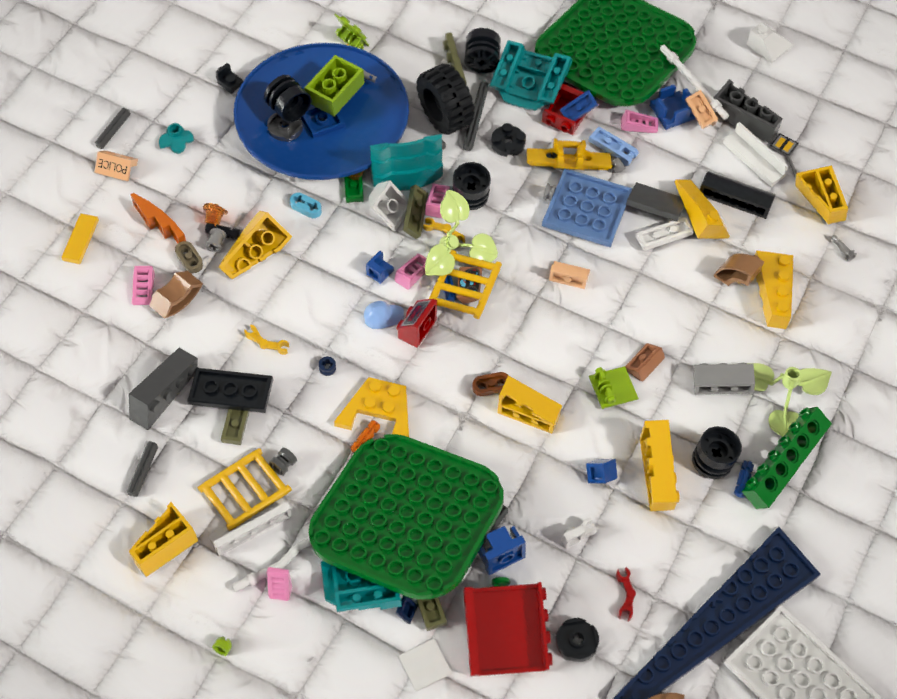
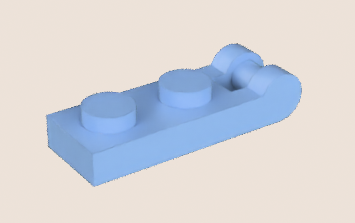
M600 126L589 137L590 143L610 153L615 158L619 157L625 166H628L632 162V158H636L639 154L635 147Z

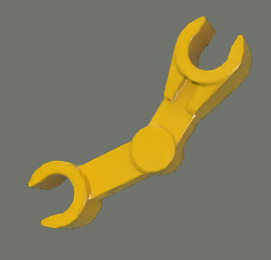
M430 217L425 218V223L431 225L423 224L425 231L435 229L447 233L452 229L450 224L437 223ZM457 231L452 233L458 240H462L465 243V236Z
M250 325L251 330L254 331L252 333H248L244 329L246 338L257 342L262 349L278 350L282 355L288 353L287 349L281 348L282 346L289 347L288 341H267L260 336L254 325Z

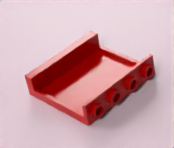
M541 582L537 584L485 588L464 587L470 677L550 670L549 666L553 665L552 653H548L547 644L551 643L550 631H546L545 622H548L549 618L548 610L544 609L543 600H546V588L542 587Z

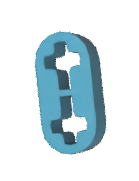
M295 193L290 197V204L293 210L309 218H318L322 214L321 204L317 200L302 193Z

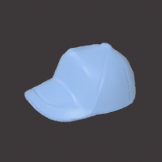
M384 301L373 302L364 311L365 324L372 329H382L397 325L404 317V310L401 306L389 305Z

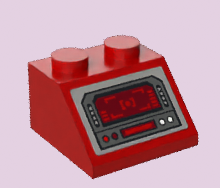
M418 300L414 306L409 307L405 319L400 320L396 328L400 340L416 348L419 347L437 321V300Z

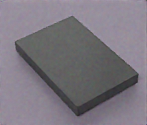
M637 182L626 203L628 206L674 221H678L684 208L680 196Z

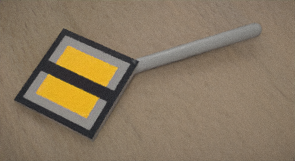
M779 133L769 147L787 157L796 178L797 171L790 155L799 143Z

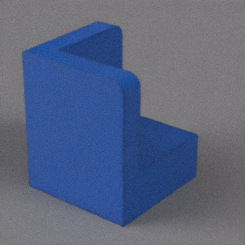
M378 251L366 264V274L380 284L394 271V267L383 260L382 251Z
M597 459L586 463L588 483H608L617 479L616 459Z

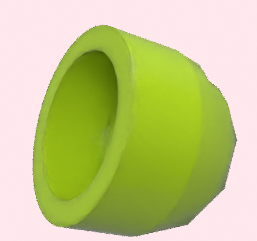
M223 636L215 641L212 648L218 654L226 656L231 650L232 643L229 638L225 640Z

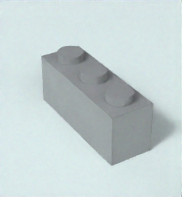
M702 363L694 365L695 395L754 393L755 377L753 364L720 363L708 365Z

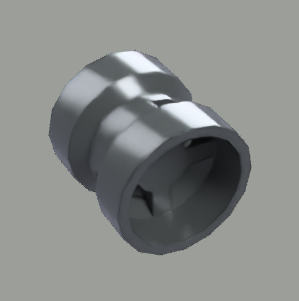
M283 447L278 452V456L270 460L269 465L275 472L284 476L288 471V467L293 466L297 462V458L290 450Z

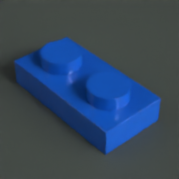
M588 90L561 108L560 111L564 117L576 121L599 105Z

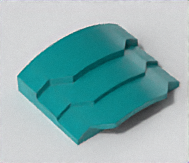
M508 40L491 80L490 87L500 92L504 102L536 111L546 104H554L564 78L567 77L572 58L555 53L552 58L526 51L524 44Z
M441 134L426 136L423 139L406 143L370 145L371 179L374 188L379 183L391 181L399 191H407L415 184L421 188L437 181L443 176Z
M322 560L321 570L325 601L335 605L337 612L355 609L366 610L380 607V610L402 607L399 593L334 567Z

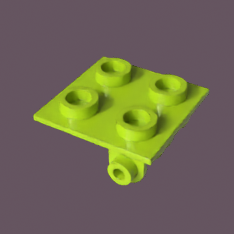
M334 14L342 25L341 28L336 30L337 37L349 44V46L362 50L364 44L369 46L366 41L367 37L361 33L362 30L355 24L352 26L347 18Z
M625 366L609 371L599 367L595 370V374L589 375L602 409L639 399Z

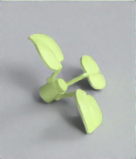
M447 190L440 205V213L446 222L456 223L447 232V236L442 237L439 244L430 249L425 263V275L444 276L451 273L455 266V259L450 252L457 247H470L469 257L487 262L494 261L498 256L496 245L487 234L480 233L475 235L472 239V244L459 243L458 238L452 235L459 225V220L463 221L468 218L469 205L462 195L455 191Z
M747 363L754 365V390L765 391L768 384L772 386L781 379L784 387L788 389L784 411L775 410L768 418L769 426L780 436H784L788 432L789 426L799 417V414L796 412H788L793 388L797 385L802 386L803 391L807 394L820 395L827 389L832 374L831 371L806 368L799 370L796 367H789L786 369L785 374L781 373L778 378L773 380L774 372L767 365Z

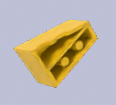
M508 375L499 394L498 414L548 433H553L561 414L562 405Z

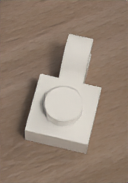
M591 518L585 519L582 525L576 528L570 527L564 532L562 544L565 549L583 541L584 537L594 535L597 532V527L592 529L587 527L592 522Z

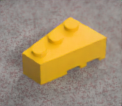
M832 165L796 173L795 186L828 224L846 220L848 207Z
M172 502L167 505L168 509L163 515L155 519V524L148 532L145 531L129 550L135 564L145 577L199 541L192 526Z

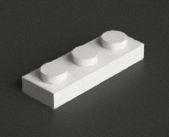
M686 217L678 219V221H671L638 232L636 238L643 251L691 236L694 230Z

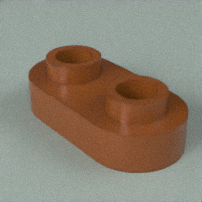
M497 372L478 376L473 380L472 390L478 396L498 394L503 388V385L500 386L498 383L504 384L508 374Z

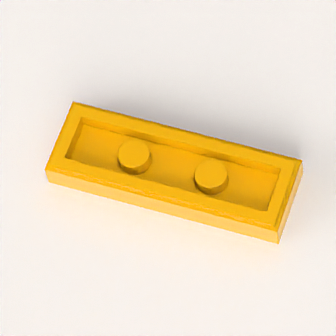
M80 213L61 257L63 261L81 264L99 219L97 216Z

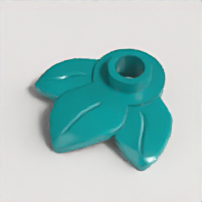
M172 123L168 126L166 133L160 136L159 146L161 149L170 147L174 153L180 154L185 150L186 143L194 142V136L190 131L184 130L180 124Z

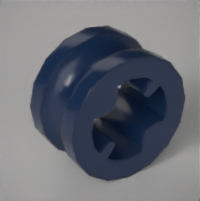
M326 356L320 359V373L324 376H330L335 373L336 362L332 357ZM330 364L329 369H325L324 366Z

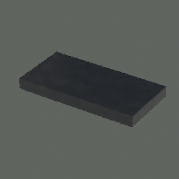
M196 368L187 402L189 405L265 413L274 379L273 376Z

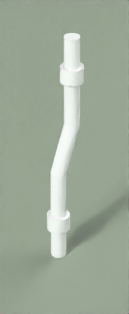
M662 45L660 50L667 57L666 59L680 70L697 91H702L714 112H717L724 120L727 119L729 114L722 108V104L704 89L679 60L675 52H671L666 45Z
M307 538L296 543L277 563L269 567L283 569L301 550L311 546L310 539ZM269 567L257 573L247 574L246 578L233 583L234 591L236 592L249 585L254 586L258 584L259 580L267 577V569Z

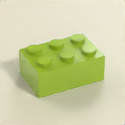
M334 55L304 87L311 96V105L335 116L364 85V69Z

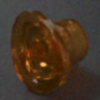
M205 203L203 205V209L206 211L205 223H212L214 226L220 225L223 214H228V211L220 207L219 204Z

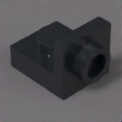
M228 63L219 67L215 72L217 83L231 94L240 88L243 83V79L231 71L230 64Z

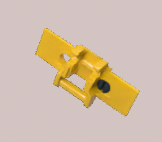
M554 138L553 148H527L526 150L527 164L531 166L578 170L612 169L611 154L585 150V140L581 142L561 141ZM563 148H576L577 150L575 154H564Z

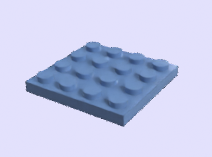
M564 169L542 221V226L611 247L632 188Z

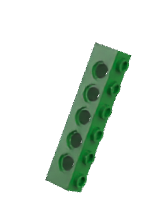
M807 407L799 413L797 420L789 426L788 432L778 440V445L775 449L768 453V458L765 462L758 466L755 475L746 482V487L742 493L756 509L770 508L832 425L819 407Z

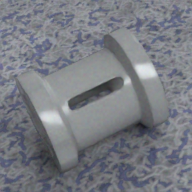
M212 228L210 231L211 236L209 241L206 242L205 247L212 252H219L222 249L221 243L226 238V233L219 228Z

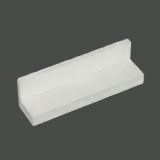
M737 123L735 132L725 137L723 144L770 187L783 180L788 165L743 124Z
M281 498L231 531H228L227 527L224 526L209 534L208 537L218 555L221 556L291 518V508Z

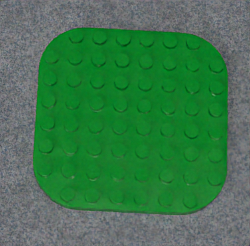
M578 0L538 38L535 44V53L552 58L555 53L571 57L572 64L567 77L564 78L565 82L584 92L589 90L594 97L612 106H632L641 104L649 99L678 70L674 64H671L666 59L667 57L660 50V47L666 45L684 63L695 50L696 37L694 29L686 21L643 0Z
M387 434L383 438L376 440L372 438L355 451L312 516L309 524L310 543L316 555L334 567L410 598L421 600L438 598L454 590L467 573L502 510L504 502L503 487L499 482L498 476L486 466L410 437Z

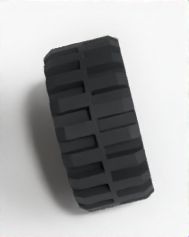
M440 64L419 75L416 82L418 98L425 111V115L436 130L449 135L472 123L475 116L473 98L470 95L468 86L465 84V80L453 66Z

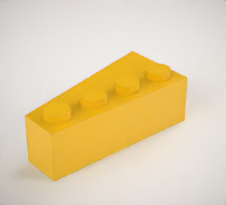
M756 250L755 255L764 261L760 273L756 276V282H758L759 294L763 301V311L767 327L786 329L790 322L792 311L793 255Z
M669 420L645 421L639 440L650 511L674 510L676 504L679 503L680 496L679 491L676 490L677 477L674 472Z

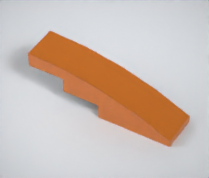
M135 193L130 194L134 207L150 230L158 227L165 239L173 236L177 244L186 241L185 234L167 214Z

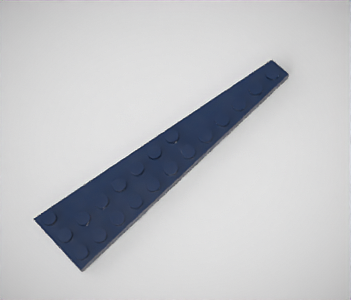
M778 527L613 699H649L660 694L819 578L821 573L782 529Z

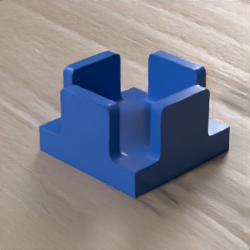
M674 84L660 89L658 98L650 101L649 106L665 130L696 119L685 101L687 97L691 96L687 88L683 89V93L681 91L675 92L676 86Z
M503 526L487 534V539L492 547L488 548L486 552L482 545L478 551L485 565V570L488 575H491L526 557V541L522 535H519L515 526L510 527V534L506 527Z

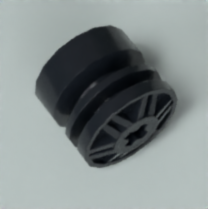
M477 28L468 33L464 63L468 69L482 74L496 70L500 59L501 38L497 32L489 28Z
M290 75L277 77L267 86L264 92L265 103L276 111V114L285 122L297 121L308 111L312 99L310 94Z
M466 162L459 165L454 171L452 191L459 193L465 198L469 205V210H477L487 203L491 183L489 171L485 166L476 162Z
M716 426L707 429L701 436L692 454V462L695 469L701 475L710 479H720L727 476L742 452V444L739 437L726 427Z

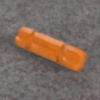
M372 420L367 425L368 428L363 430L356 439L357 442L355 441L352 444L351 451L353 453L363 443L374 437V433H377L380 429L378 422Z

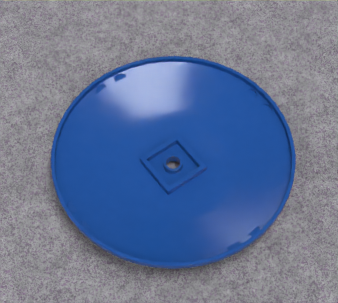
M337 43L299 45L267 58L245 78L237 92L234 103L236 131L249 153L259 162L276 172L308 180L337 179L357 174L370 168V145L399 143L409 118L408 95L397 73L377 56L353 46ZM334 55L350 63L353 62L354 65L357 64L356 66L377 77L375 83L364 78V85L335 116L310 105L308 111L301 117L303 130L296 139L284 142L270 135L268 119L276 111L265 103L264 92L267 86L277 77L290 75L304 88ZM320 118H325L326 120H325V121H320L319 119H320Z

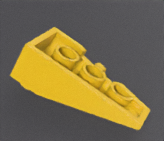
M676 179L674 181L697 238H729L730 235L718 211L692 180Z
M259 211L247 224L218 268L230 279H234L249 270L253 265L264 261L273 253L279 252L292 236L268 212Z

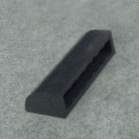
M707 171L700 188L703 195L710 200L764 219L767 218L776 194Z

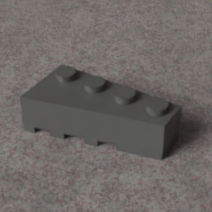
M729 79L714 96V99H717L722 104V108L729 114L725 121L735 126L740 122L756 137L770 143L777 135L783 118L767 106L762 107L759 105L756 98L747 96L745 90L741 87L736 88L733 85L734 82ZM715 112L718 118L723 119L717 112Z
M181 348L173 352L129 393V419L149 430L189 380L194 377L196 368H198V358Z

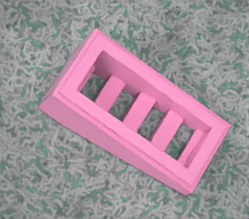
M625 110L621 118V130L657 133L658 118Z
M432 184L426 203L425 215L442 218L440 205L446 191L450 190L449 186Z
M419 253L396 271L395 282L406 289H410L424 275L426 258Z
M134 266L133 305H149L152 300L155 277L152 266ZM139 288H148V290H138V289H139ZM138 295H147V297H138Z
M269 567L267 569L269 598L288 601L292 590L289 570Z

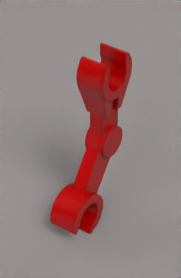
M625 567L624 571L627 576H621L619 569L616 573L617 580L622 582L626 592V600L619 610L618 617L620 619L622 612H627L629 614L627 622H629L633 616V599L636 596V591L633 589L629 579L630 570Z

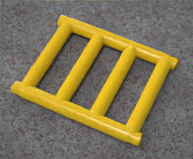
M451 250L450 254L454 256L455 261L492 270L489 278L453 269L448 274L449 276L486 285L483 293L444 283L447 275L438 277L429 299H436L438 306L471 314L475 319H480L502 263L496 261V263L456 254L455 250ZM441 290L478 299L479 302L477 307L474 308L438 298Z
M260 448L252 451L197 487L201 493H205L226 521L228 531L238 527L292 491V488L289 485L285 486L264 459ZM253 460H256L278 489L269 497L245 467V465ZM237 470L261 500L260 503L252 508L228 478ZM220 481L244 511L243 514L235 519L211 489L212 486Z

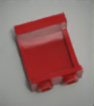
M562 84L554 104H551L548 110L545 109L543 111L542 122L573 135L586 114L573 121L564 117L560 109L584 92Z

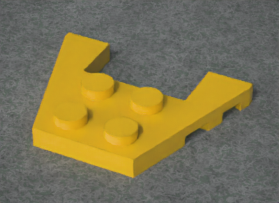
M368 377L334 421L335 427L352 430L357 413L396 422L392 434L409 437L406 386Z

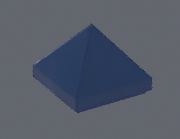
M403 595L401 599L402 607H397L395 614L407 624H410L418 605L409 597Z

